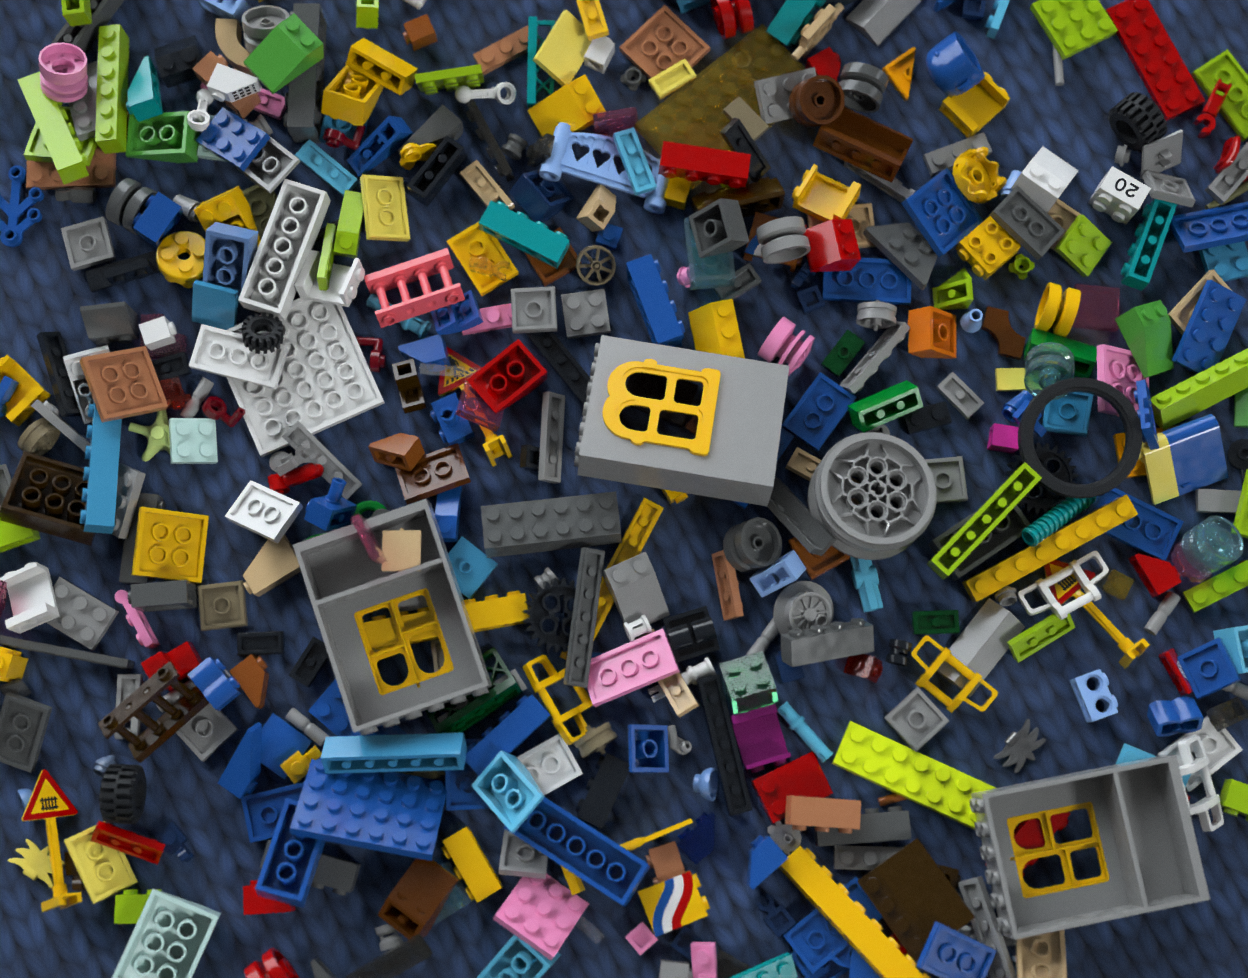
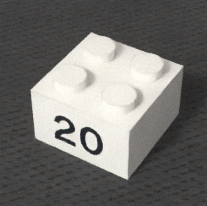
M1112 166L1099 183L1088 203L1095 210L1109 214L1116 222L1127 224L1139 210L1151 188Z

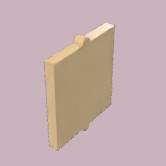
M400 528V530H383L382 572H400L421 565V530H404L403 528Z

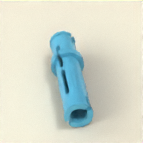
M788 701L777 709L778 713L790 725L789 729L791 731L794 730L822 763L833 754L804 721L805 718L800 716Z

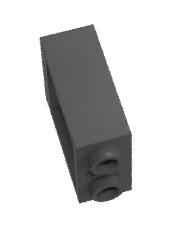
M187 580L131 584V591H128V602L132 608L141 612L198 608L197 585Z

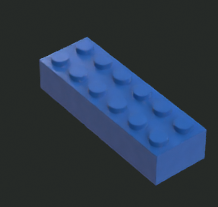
M545 797L519 828L512 833L624 907L627 906L651 867L645 861Z

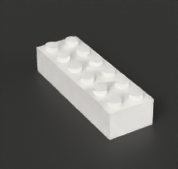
M284 179L238 299L243 308L261 314L266 312L268 316L271 313L274 315V318L277 316L280 320H286L297 291L295 283L310 250L313 249L331 202L326 191Z

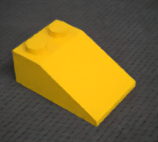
M345 65L324 89L321 113L328 115L332 119H341L352 125L363 126L370 117L384 86Z
M585 74L564 85L527 110L548 149L555 127L559 122L569 124L571 132H580L603 120L606 116V110Z

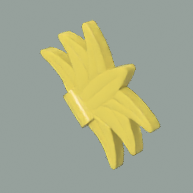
M26 839L30 849H15L24 858L8 859V862L21 866L24 869V875L34 881L39 878L52 889L54 886L53 881L48 874H52L49 847L47 846L40 850L34 842Z

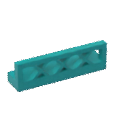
M528 16V108L539 103L537 102V94L543 88L549 95L554 93V79L550 76L542 83L537 78V73L542 68L540 66L537 68V64L533 59L545 41L538 35V26H551L552 30L555 21L538 20L537 16ZM549 82H550V90L546 87V85H547Z

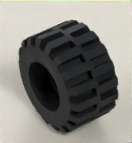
M1131 92L1108 112V120L1113 132L1123 144L1128 145V148L1134 151L1142 152V146L1156 141L1166 134L1167 122L1163 113L1151 99L1139 92Z
M110 764L103 775L100 787L99 806L102 819L105 823L136 824L143 813L146 800V776L143 767L140 765Z

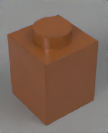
M427 14L403 23L405 32L402 35L406 44H411L414 51L437 42L435 30Z

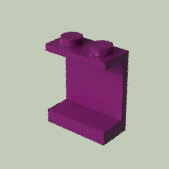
M775 703L730 716L745 770L751 769L752 773L764 770V765L773 762L774 767L787 763L786 758L791 757L790 752L788 753L776 714L778 711Z

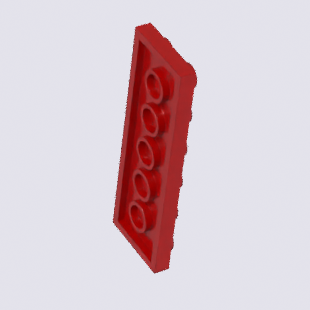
M1125 0L1106 9V13L1118 29L1116 32L1117 37L1166 121L1204 104L1205 99L1149 0Z

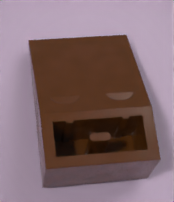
M416 858L387 897L378 916L411 942L416 943L428 935L455 887L458 878L433 859L429 861Z

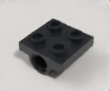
M707 606L663 619L676 663L720 650L714 624Z

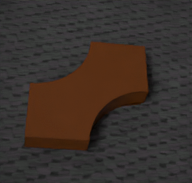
M987 306L981 329L990 333L996 340L998 355L1020 360L1026 337L1019 335L1011 327L1009 311Z

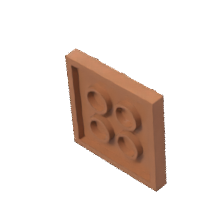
M664 5L619 47V51L644 75L651 79L683 59H686L692 68L710 51V46Z
M146 346L92 355L80 359L79 362L102 423L167 409L168 404Z

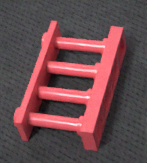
M448 248L364 276L370 295L374 293L378 296L381 309L375 311L381 328L465 300L460 283L453 285L448 271L454 268ZM440 273L445 288L432 292L427 277ZM419 280L424 295L411 299L406 284ZM398 287L402 302L390 306L385 291Z

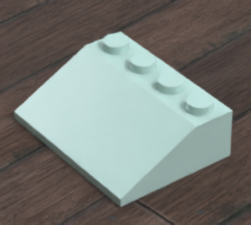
M152 889L112 978H192L221 913L198 903Z

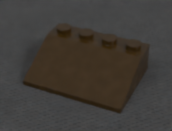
M24 451L1 505L0 521L92 546L96 533L84 532V524H80L81 510H85L86 502H81L83 488L87 489V481H83L84 468Z
M918 838L857 881L914 961L920 958L935 921L958 931L975 918L974 914Z

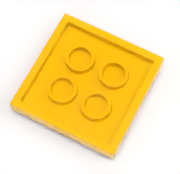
M139 507L131 575L202 583L209 516Z

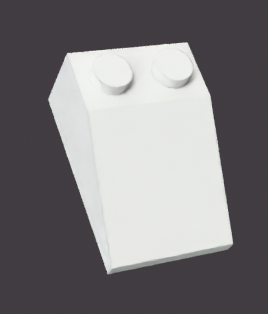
M1042 147L1022 171L1011 189L1018 185L1048 213L1078 170L1045 147Z

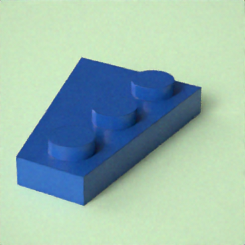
M1145 379L1136 381L1137 390L1134 391L1136 404H1139L1137 414L1141 423L1143 443L1147 442L1150 450L1158 449L1159 443L1150 391Z

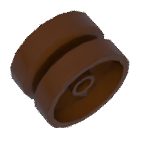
M817 75L799 82L792 89L789 96V109L792 117L799 124L805 127H818L835 121L841 115L844 108L845 95L842 87L835 79L827 75Z

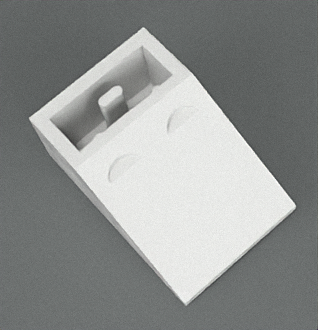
M108 344L63 356L84 424L92 422V418L88 417L89 404L94 403L79 361L82 357L109 353Z

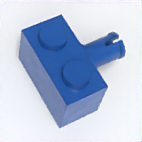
M456 393L431 403L433 410L430 411V414L435 423H440L442 430L438 432L443 443L448 442L451 446L475 437Z
M332 478L328 494L312 498L308 502L304 520L324 531L349 526L357 505L341 497L347 482L340 478Z

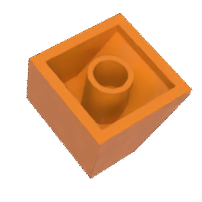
M933 306L909 310L908 353L921 358H956V315Z

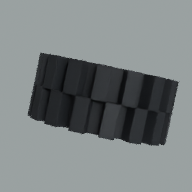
M262 312V316H259L258 313H254V317L248 316V320L245 319L242 325L244 346L246 348L249 347L251 352L255 349L257 354H260V351H263V354H267V350H270L271 353L275 352V348L279 349L280 344H283L282 322L279 321L277 316L274 318V315L271 313L269 316H266V312ZM259 331H267V332H270V333L267 334V335H257V334H255V333H257V332H259Z

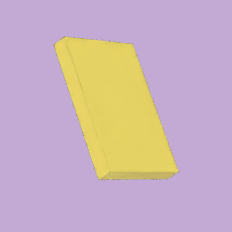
M566 9L561 13L533 61L563 87L573 80L584 62V56L592 40L588 41L584 25Z
M362 174L360 184L367 240L408 242L410 240L403 177Z
M96 825L63 841L93 905L138 883L125 853L91 841Z

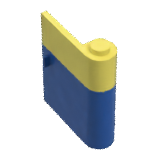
M1212 414L1157 433L1158 449L1150 450L1147 442L1143 443L1142 441L1138 460L1145 464L1152 503L1154 505L1229 478L1220 427L1217 419Z

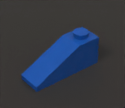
M388 116L347 159V162L356 174L361 177L362 174H366L398 151L414 133L401 117Z
M462 486L437 494L435 516L444 542H458Z
M259 722L246 731L218 781L219 785L239 799L247 793L251 794L258 785L256 780L261 771L262 724Z

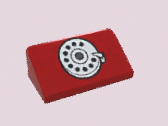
M1174 648L1159 654L1158 657L1179 694H1190L1193 690L1177 659L1178 655Z

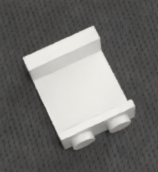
M310 250L295 283L300 298L349 307L352 299H355L360 281H363L365 276V270L360 259L355 258L351 267L333 264L329 288L327 291L319 290L317 272L321 255L319 251Z
M31 562L19 570L7 572L0 578V582L3 583L1 586L6 587L8 590L13 617L5 620L7 629L21 634L60 617L48 567L37 562Z

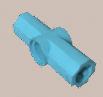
M851 557L852 579L855 588L858 589L863 612L884 608L878 588L879 578L875 565H872L871 560Z

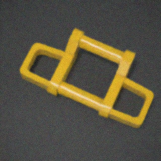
M925 635L912 650L911 656L926 670L915 684L919 688L923 687L942 702L950 713L963 701L983 712L997 697L998 691L984 681L982 675L978 672L974 673L954 657L947 647L943 648L930 636ZM926 641H929L941 651L929 667L917 656L918 650ZM944 661L969 680L953 699L929 681ZM978 682L991 691V696L982 706L966 698Z
M544 654L527 662L523 666V670L534 692H538L553 719L554 727H556L567 745L573 744L579 738L586 735L585 732H587V724L581 713L593 706L585 688L573 686L582 704L561 715L546 688L564 678L565 668L557 673L548 657ZM541 663L550 677L539 682L532 669V665ZM571 718H574L581 731V734L576 737H572L563 724Z

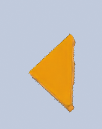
M912 47L882 68V71L887 74L890 83L905 101L909 98L915 47Z

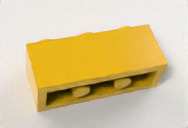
M365 38L350 46L346 61L347 66L398 95H402L413 87L415 74L418 71V68Z
M469 826L464 827L442 841L445 846L441 848L448 860L450 858L453 859L456 865L453 869L460 880H465L468 886L465 890L471 900L475 899L478 903L503 888Z

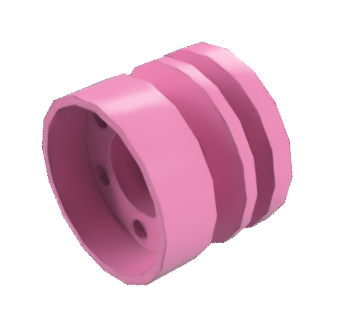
M63 42L53 43L44 47L38 57L42 92L48 98L63 103L75 102L83 98L88 90V68L85 52L73 44Z
M784 316L768 335L757 355L767 362H772L776 357H779L778 364L785 365V363H788V376H790L793 371L802 365L809 355L815 337L809 335L803 342L802 339L806 334L805 330L800 331L797 336H794L793 332L796 324Z

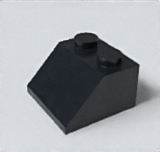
M195 35L154 49L155 60L161 78L168 88L197 79L192 68L203 59Z

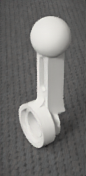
M501 82L496 87L489 89H470L468 86L463 85L456 89L455 97L460 103H467L471 99L492 98L496 99L500 104H510L515 100L516 89L508 82ZM503 87L507 90V96L504 99L500 96V91Z
M205 88L200 89L196 94L198 101L197 110H193L187 115V123L195 131H204L210 124V116L207 113L208 105L212 104L214 98L211 96L210 91Z

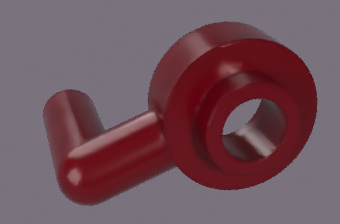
M358 125L356 127L353 139L347 138L344 133L338 130L327 128L325 129L323 140L326 141V145L332 148L346 146L357 150L360 146L365 126Z
M357 336L356 339L359 345L374 346L370 354V371L380 372L381 368H385L386 355H382L383 340L381 338Z
M216 396L207 398L202 405V410L207 417L213 420L221 419L229 427H234L245 415V410L241 407L232 416L228 415L225 402Z

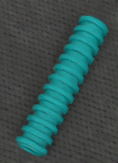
M1096 496L1082 499L1067 497L1057 504L1056 507H1053L1046 514L1027 526V528L1023 529L1021 532L1023 540L1029 546L1035 547L1087 507L1091 506V504L1095 503Z

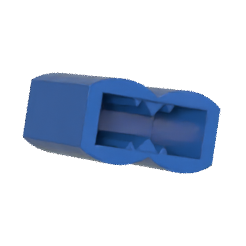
M209 656L189 672L188 676L214 709L220 711L241 694V691L238 689L241 685L233 675L229 677L224 670L227 667L219 658L214 659Z
M1181 696L1172 701L1156 700L1148 705L1147 717L1156 736L1166 737L1179 732L1191 733L1202 729L1204 717L1193 697Z

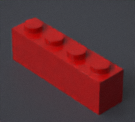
M663 141L658 174L666 178L679 177L685 178V180L690 182L699 180L706 181L711 185L725 184L732 188H741L746 186L751 154Z
M1070 812L1054 814L1050 817L1053 835L1057 830L1061 831L1068 824L1069 820L1067 818L1071 814ZM1038 818L1024 820L1015 828L1014 839L1019 847L1031 850L1045 845L1041 822ZM1038 858L1028 861L1024 865L1023 870L1028 865L1032 866L1038 860Z

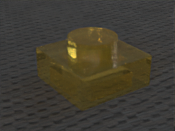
M1114 569L1111 571L1102 590L1123 601L1134 579Z

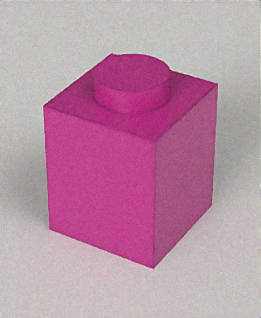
M994 423L989 430L987 449L1014 454L1018 450L1019 427Z

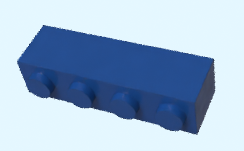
M524 695L516 703L517 708L512 713L507 711L498 719L500 724L494 729L489 727L481 735L483 739L477 745L473 742L467 747L465 761L478 776L501 750L509 754L512 753L551 717L533 695L529 697Z

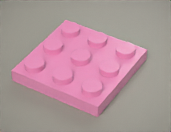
M1106 344L1098 345L1096 356L1097 380L1118 389L1131 402L1137 412L1139 404H1136L1134 391L1137 390L1136 381L1144 380V377L1131 351ZM1148 377V378H1145V380H1146V383H1147L1148 388H1149V377ZM1098 397V412L1119 416L1117 411L1107 401Z
M547 873L546 879L522 877L493 920L552 961L589 903L576 894L572 895L568 888Z

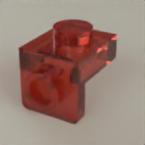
M179 378L159 381L168 404L167 408L173 407V410L184 408L186 403L192 399L191 394L185 395Z
M865 654L849 656L843 673L877 683L883 671L882 661Z

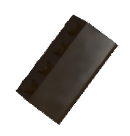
M764 177L755 183L749 184L747 182L746 186L741 188L728 189V187H722L713 193H698L692 197L691 207L694 214L720 198L738 200L742 216L746 218L754 216L756 212L767 213L782 209L785 191L777 177L771 179L770 177Z

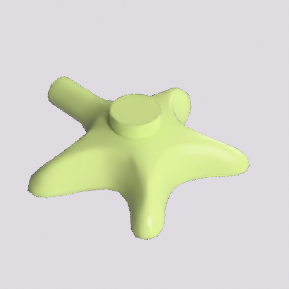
M166 410L157 411L156 420L151 426L130 423L129 431L142 434L148 440L147 447L141 457L143 461H149L161 450H165L170 454L169 421Z

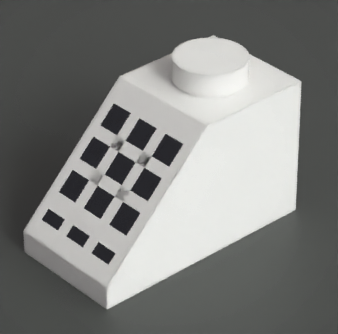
M217 63L207 84V88L214 99L221 102L226 100L231 103L257 93L262 89L257 77Z

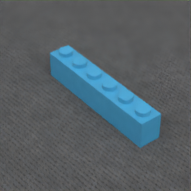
M93 403L89 404L88 417L92 418V425H87L86 438H91L90 446H86L85 459L89 460V467H84L83 481H87V489L83 488L81 502H86L85 510H81L80 524H84V532L112 534L115 526L122 419L102 423L96 405Z
M464 733L326 737L321 761L325 774L464 770L467 745Z

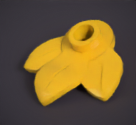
M408 143L400 150L402 157L399 161L400 165L404 169L410 170L414 167L416 161H427L438 146L432 143L422 145Z

